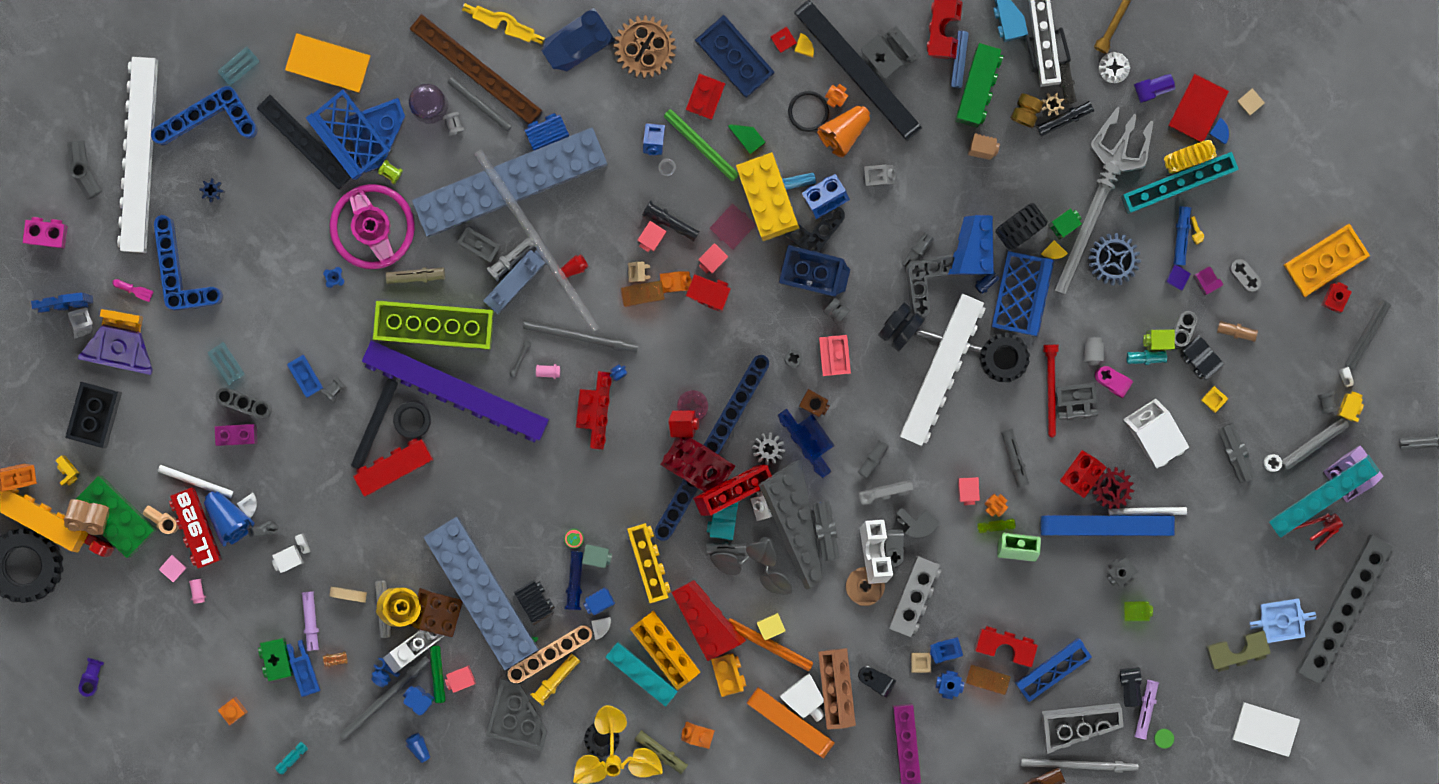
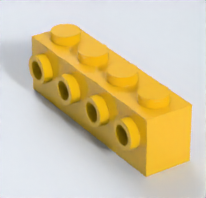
M644 523L627 528L649 603L669 598L668 593H671L669 583L664 582L662 577L665 574L663 564H659L656 557L660 554L657 544H652L651 538L654 537L651 526L647 527V524Z

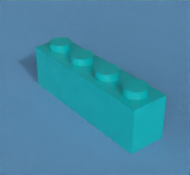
M619 641L605 657L665 707L678 692L674 686Z

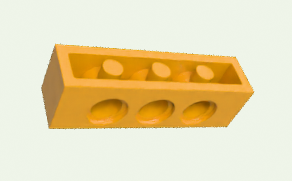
M654 611L630 628L677 691L700 673V670Z

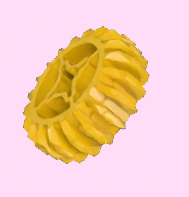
M1206 140L1166 155L1164 158L1165 167L1170 174H1175L1212 160L1217 154L1212 141Z

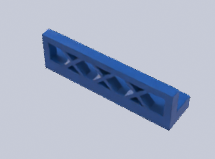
M1077 638L1015 684L1027 701L1030 702L1088 661L1092 656L1085 648L1081 639ZM1081 648L1086 656L1080 661L1072 660L1073 653ZM1063 660L1069 661L1066 671H1056L1057 665ZM1046 672L1053 673L1051 682H1040L1041 676ZM1031 683L1037 684L1036 692L1029 696L1024 688Z

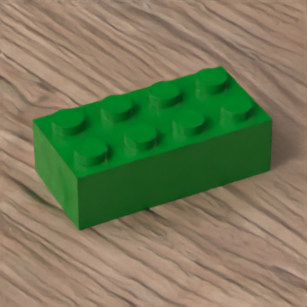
M982 43L977 45L955 122L978 128L980 124L983 125V122H985L987 111H984L985 105L988 106L992 98L993 93L989 91L997 81L998 74L995 71L996 68L999 69L1004 55L1000 54L1002 49Z
M98 476L75 499L89 504L95 503L109 507V517L102 535L126 558H131L157 531L103 476Z

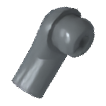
M268 521L259 527L249 528L248 535L250 537H260L275 534L278 531V526L275 522Z

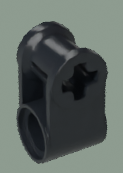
M864 666L858 672V677L862 683L886 698L896 683L895 679L870 666ZM869 671H871L870 674L872 675V678H867L866 680H864L865 677L863 673H868Z

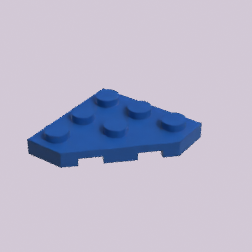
M399 98L361 111L390 150L406 117ZM357 113L349 116L348 124L358 125L359 116ZM348 126L347 129L350 137L356 138L358 127ZM361 127L360 139L370 140L371 132L368 128ZM352 140L353 145H354V147H355V146H356V140ZM359 141L358 152L368 154L369 142ZM373 143L372 154L379 155L384 151L380 143ZM386 154L383 158H381L378 162H376L364 173L380 168L386 160L388 154ZM358 155L361 166L364 167L367 164L368 156Z
M86 293L59 295L58 298L49 297L42 299V301H31L32 309L38 310V313L50 312L49 308L57 311L68 310L69 306L87 308L88 304L93 303V295Z

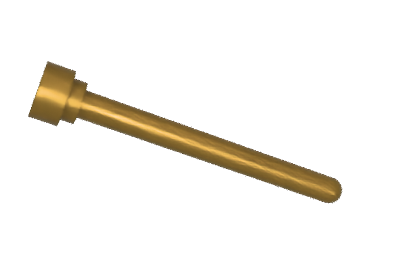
M1122 0L1103 38L1101 37L1094 45L1097 51L1103 54L1108 53L1111 48L1110 39L1131 0Z

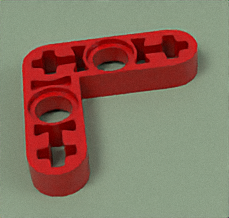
M89 533L84 541L86 545L90 546V551L102 557L111 556L115 549L110 543Z

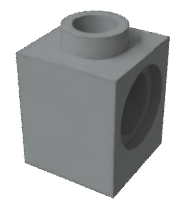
M86 307L68 313V324L74 339L93 333V324Z

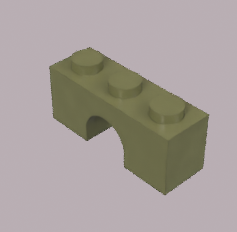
M1260 630L1243 635L1245 646L1239 653H1232L1226 641L1206 646L1212 669H1217L1218 672L1228 670L1229 665L1236 664L1237 666L1248 664L1247 660L1255 658V661L1266 659V655L1271 654L1265 631Z

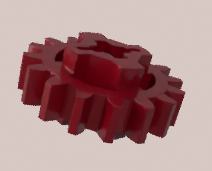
M1108 467L1106 468L1107 473L1103 472L1097 480V484H1094L1093 487H1096V490L1092 494L1098 495L1095 499L1096 501L1102 500V507L1107 503L1108 509H1112L1113 505H1115L1116 509H1119L1120 503L1125 506L1127 505L1125 500L1132 499L1129 493L1134 492L1133 489H1130L1134 482L1128 481L1131 477L1130 475L1124 476L1125 470H1121L1119 473L1118 467H1114L1113 472H1111V469ZM1114 475L1119 476L1124 482L1116 481ZM1106 477V484L1104 487H1100L1101 482ZM1111 483L1118 487V489H1115L1114 494L1113 491L1108 490V487H1111ZM1123 489H1126L1125 494L1120 499L1119 494ZM1102 494H1108L1112 501L1105 499Z

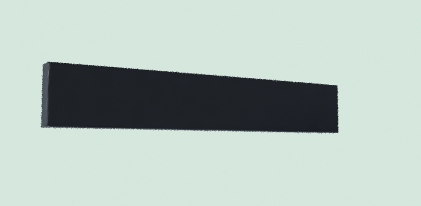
M271 95L257 107L338 190L351 179L343 166Z

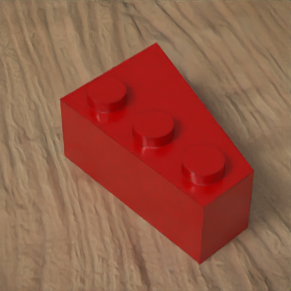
M694 274L686 296L692 300H697L703 306L722 313L731 288L724 281L717 280V282Z

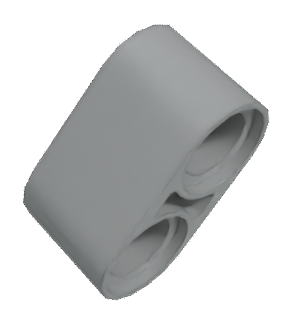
M1186 311L1178 316L1174 326L1175 347H1183L1190 342L1197 323L1195 313ZM1184 315H1189L1192 318V323L1189 326L1183 323ZM1178 333H1182L1185 336V341L1182 344L1176 341Z

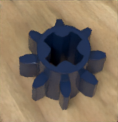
M211 178L210 183L203 181L205 186L199 189L204 192L202 199L209 197L210 203H213L215 198L221 200L219 197L220 193H225L224 190L219 188L222 183L214 184L215 180ZM213 186V188L216 189V192H213L211 195L208 192V189H211Z

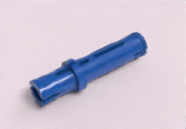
M1179 206L1178 224L1175 226L1177 228L1174 265L1186 266L1189 229H1191V207Z

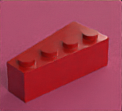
M695 580L671 592L707 661L747 641L736 631L735 626L723 616L722 611L710 601L709 596Z

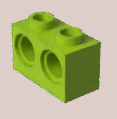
M1175 329L1146 331V335H1143V346L1147 347L1149 351L1175 349Z

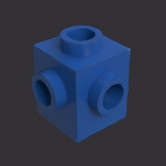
M947 670L946 674L941 673V677L937 676L935 688H938L937 692L942 694V698L953 700V696L958 697L959 693L963 692L964 682L961 681L962 678L958 676V672ZM953 682L954 687L952 689H948L947 683Z

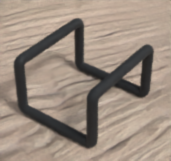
M1060 27L1054 32L1055 34H1061L1067 57L1066 61L1059 62V66L1069 64L1071 57L1064 30ZM1026 36L1024 41L1027 42L1033 66L1032 72L1035 73L1038 72L1030 42L1034 38L1033 36Z

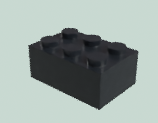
M80 382L65 438L100 448H107L122 392Z

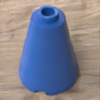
M211 492L205 497V508L219 541L224 547L227 546L226 543L229 542L232 545L246 536L250 525L254 527V521L220 492Z

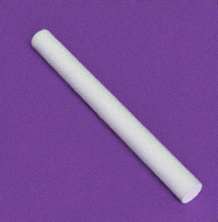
M160 465L158 469L159 473L211 492H220L223 496L232 498L234 491L163 465Z
M1187 507L1108 509V515H1187Z

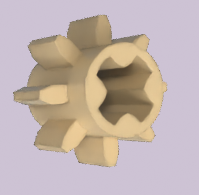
M1047 93V100H1041L1044 102V107L1041 111L1046 110L1048 117L1051 113L1058 116V109L1064 110V107L1061 106L1064 98L1059 100L1057 98L1058 93L1052 97ZM1054 100L1057 107L1050 109V104L1048 103Z

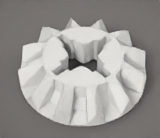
M1116 52L1108 53L1099 63V73L1109 83H1119L1129 74L1130 65L1128 59L1123 54ZM1114 60L1117 66L1123 67L1117 69L1115 76L1113 69L1106 68L1112 66Z

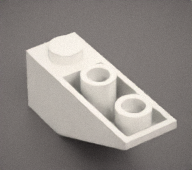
M419 630L383 657V659L395 674L443 638L444 635Z

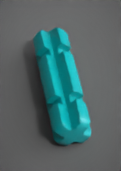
M300 742L295 747L296 749H293L282 760L283 762H280L275 767L279 774H284L288 770L287 768H290L301 757L300 755H303L308 750V747L303 742Z

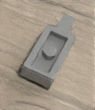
M910 480L859 492L861 504H871L875 498L885 500L891 498L890 495L898 493V496L907 495L910 493L909 490H913V486Z

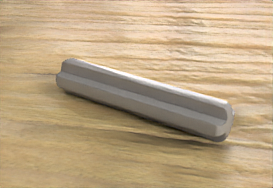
M384 580L375 582L377 601L380 595L387 590L386 581ZM379 618L380 637H391V627Z

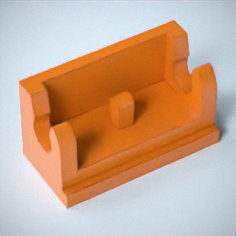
M19 464L0 469L1 492L37 484L34 465Z

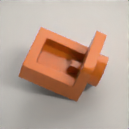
M678 271L660 274L661 293L688 291L692 281L690 272Z
M686 722L685 727L682 729L681 740L691 745L709 749L715 730Z

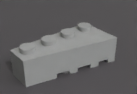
M1119 703L1042 711L1044 743L1047 754L1057 749L1071 746V744L1088 740L1091 737L1122 728V707Z

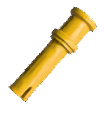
M571 653L548 680H543L538 690L530 695L544 706L547 698L551 694L556 693L557 686L581 661Z

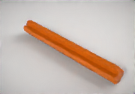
M731 618L728 619L735 626L736 631L744 638L806 671L811 670L813 666L812 661L771 639L764 640L763 636Z

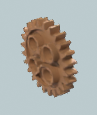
M646 15L642 21L639 16H636V22L629 19V26L623 23L624 31L620 29L617 31L621 37L617 36L614 38L615 41L619 42L613 45V48L618 49L614 56H620L617 63L623 62L624 64L621 69L623 70L628 67V74L634 71L635 78L638 77L639 73L642 74L643 79H645L648 73L651 78H653L654 72L660 75V68L665 71L667 70L665 63L671 65L672 61L669 57H675V54L671 52L676 49V46L671 45V43L675 42V38H669L673 32L665 31L668 25L660 26L661 19L655 23L654 16L650 21L647 20ZM639 29L644 30L646 37L639 38L636 31ZM653 32L654 36L647 46L648 49L644 51L639 61L636 62L635 58L642 48L641 45L645 44L649 35ZM657 39L662 41L663 47L655 48L653 41ZM634 46L636 54L631 55L627 53L626 48ZM650 56L653 59V63L651 65L645 64L643 57Z

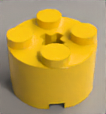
M389 588L380 595L377 601L376 613L385 624L393 627H403L416 621L421 607L416 593L408 588ZM397 604H399V607L401 608V610H397V609H398V608L396 607Z

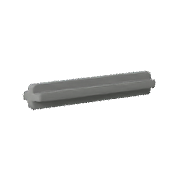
M1339 419L1282 460L1286 469L1292 468L1347 429L1349 424L1346 419Z

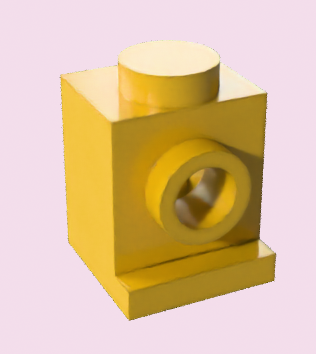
M1353 391L1351 394H1345L1337 416L1352 422H1358L1359 418L1356 416L1362 412L1364 406L1362 404L1363 395Z

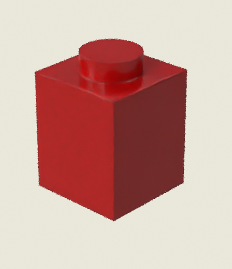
M672 411L668 420L670 436L693 438L696 430L699 429V419L696 418L695 411Z

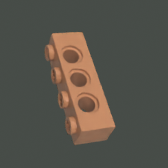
M847 648L819 651L827 729L856 726Z

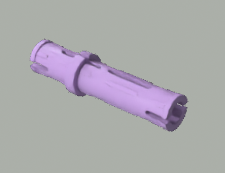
M314 591L301 593L305 630L303 631L304 634L306 633L307 651L319 650L317 636L319 628L316 626Z
M1147 680L1145 694L1141 698L1143 702L1134 737L1147 739L1153 706L1157 702L1155 699L1159 684L1157 681Z

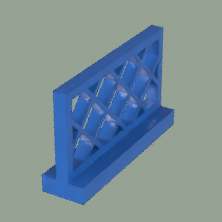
M344 89L317 111L306 117L307 121L352 179L357 180L366 170L391 151ZM342 96L347 100L346 109L336 108L337 100ZM326 109L333 110L331 121H325L320 114ZM336 110L346 112L345 123L335 122ZM349 112L357 113L359 116L358 125L348 124ZM334 124L344 125L343 137L334 134ZM348 126L358 127L356 138L347 137ZM361 127L370 130V140L360 139ZM346 139L356 140L355 152H350L345 148ZM359 141L369 142L368 154L358 152ZM373 143H380L384 151L379 155L372 154ZM358 155L368 156L367 164L362 168L357 164Z
M1008 251L992 323L993 328L1035 337L1039 336L1054 260ZM1011 256L1020 258L1023 265L1013 270L1010 266ZM1032 261L1041 262L1040 270L1032 274L1027 265ZM1026 267L1031 276L1021 282L1016 272ZM1014 274L1019 284L1009 289L1006 285V279ZM1033 278L1036 283V289L1028 293L1023 284ZM1022 286L1027 295L1017 301L1012 291ZM1010 293L1015 303L1005 308L1002 304V298ZM1029 297L1032 307L1024 312L1019 303ZM1018 305L1023 314L1013 320L1007 310ZM1006 312L1011 321L1006 325L997 324L998 316ZM1025 316L1028 321L1027 330L1019 329L1015 321Z

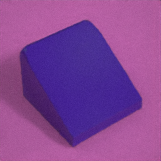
M1173 265L1165 283L1183 291L1191 273L1177 265Z

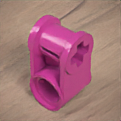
M1109 366L1100 367L1095 371L1096 381L1120 398H1124L1133 384L1131 379ZM1107 371L1106 375L1108 378L1102 379L1103 375L1101 372Z

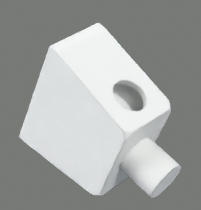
M809 673L780 695L781 699L802 718L811 714L815 721L818 722L825 716V713L819 707L824 703V699Z

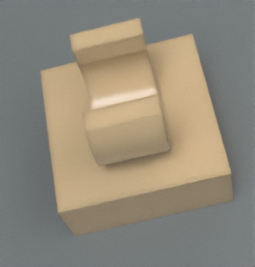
M644 262L628 263L629 282H642L645 279H650V275H645V269L650 268V265Z

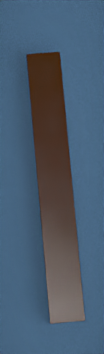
M421 14L410 27L413 33L527 124L533 123L543 111L424 15Z

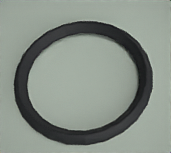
M804 91L797 94L791 100L788 115L790 121L797 129L813 132L826 123L829 116V107L825 98L813 91ZM805 95L819 98L825 107V116L822 122L812 128L800 126L792 115L795 101Z

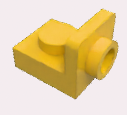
M61 455L55 460L58 463L57 468L62 474H67L68 476L59 483L61 486L66 484L70 486L78 479L76 476L80 472L65 455Z

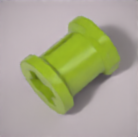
M385 160L378 170V174L391 180L392 184L398 181L403 172L401 168L397 169L391 165L388 160Z

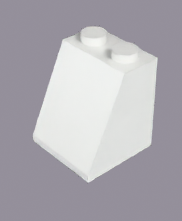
M1157 399L1152 400L1123 419L1149 461L1156 468L1166 465L1169 460L1175 456L1182 455L1189 448L1170 412Z

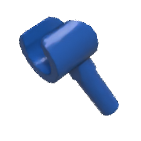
M378 658L383 662L382 667L374 664V667L378 670L388 671L397 678L400 676L398 672L394 674L383 658Z

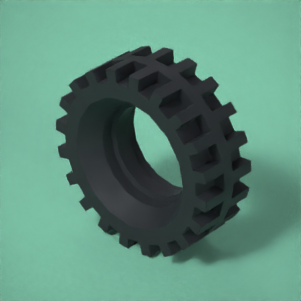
M30 528L11 530L1 535L0 596L9 599L11 602L27 603L43 599L47 594L53 592L54 587L61 580L60 575L64 569L62 567L63 556H60L59 546H56L53 541ZM17 548H30L40 557V574L31 583H17L7 573V558Z

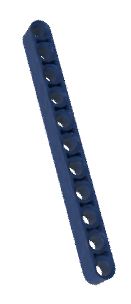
M765 355L754 357L704 443V446H707L710 442L716 443L718 446L716 454H719L769 367V360ZM758 358H763L766 361V367L758 369L755 366V361ZM748 375L756 377L757 382L755 385L749 386L746 384L745 379ZM738 392H744L747 395L745 402L740 403L736 400L735 396ZM731 408L737 412V417L733 420L726 417V411ZM720 425L727 428V434L722 437L716 433V429ZM683 479L655 528L656 538L666 541L671 537L698 490L697 487H690L687 481ZM684 492L688 495L687 503L681 504L678 502L677 496L679 493ZM672 509L679 513V517L675 521L670 520L667 515ZM662 526L667 527L669 530L668 536L664 538L658 535V529Z

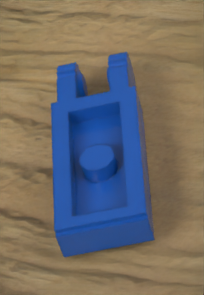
M303 640L298 641V647L302 656L297 658L291 643L287 644L289 661L301 697L321 691Z

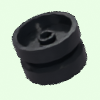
M905 302L897 311L890 315L884 323L885 326L878 333V336L884 341L889 340L895 333L897 336L891 342V346L898 352L925 320L920 314L916 313L908 321L906 318L911 313L912 308Z

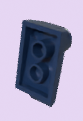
M593 8L546 38L541 51L553 69L568 72L615 40L600 15Z
M787 245L778 283L835 297L846 291L851 269L846 265L843 258Z

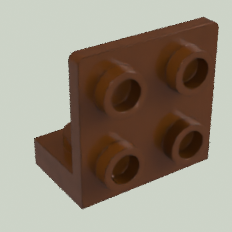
M419 588L417 597L421 607L420 614L416 621L409 624V626L453 637L463 601Z

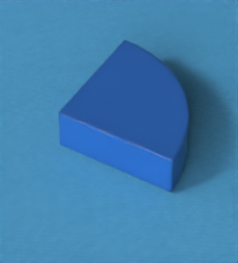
M1219 118L1209 135L1226 145L1229 138V129L1225 121Z

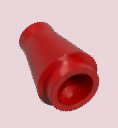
M580 254L579 256L575 255L558 271L562 278L566 279L567 277L585 272V269L589 267L585 258Z

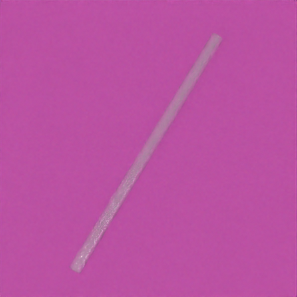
M480 149L474 153V156L591 333L599 329L600 327L483 150Z

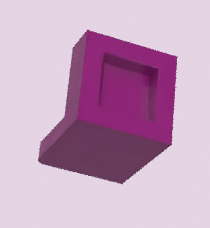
M1210 266L1193 275L1204 296L1224 285L1220 278L1217 279Z

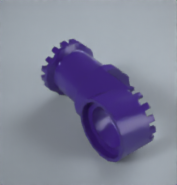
M92 658L87 659L88 665L85 673L82 674L78 687L80 694L85 697L96 694L99 681L98 675L101 666H104V662L96 661V659ZM87 682L93 685V691L89 694L83 691V685Z

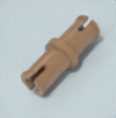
M1220 321L1217 333L1234 336V339L1242 338L1255 342L1258 330L1242 327L1238 323L1234 325Z

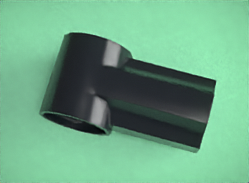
M1140 667L1120 669L1121 686H1123L1125 707L1141 706L1140 685L1142 680Z

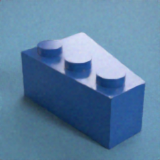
M973 215L964 217L958 237L959 244L957 251L954 252V262L948 275L994 274L993 216Z

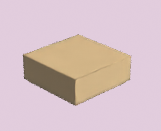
M1253 88L1237 101L1249 116L1265 103Z
M911 653V672L931 673V654Z

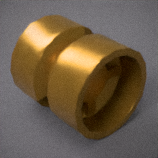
M1021 93L1017 102L1019 107L1014 109L1010 119L1026 127L1033 128L1037 120L1036 113H1040L1044 102L1028 94Z

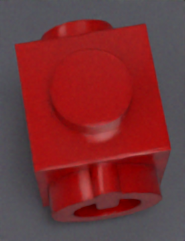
M1341 282L1333 283L1330 285L1321 305L1338 314L1342 313L1352 291L1348 290V286Z

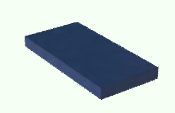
M725 15L721 16L695 39V42L745 98L775 74L772 68Z

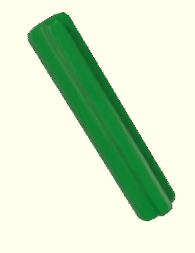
M431 646L430 659L435 703H444L446 700L440 646Z

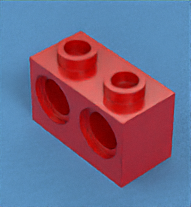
M1081 450L1060 482L1077 495L1085 498L1107 467L1095 457Z

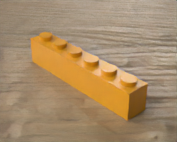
M19 489L0 491V512L71 552H79L88 533L84 530L71 531L64 527L65 515L63 513L57 512L55 514L51 511L52 508L44 503L39 505L35 503L36 499L27 494L22 496L19 494Z

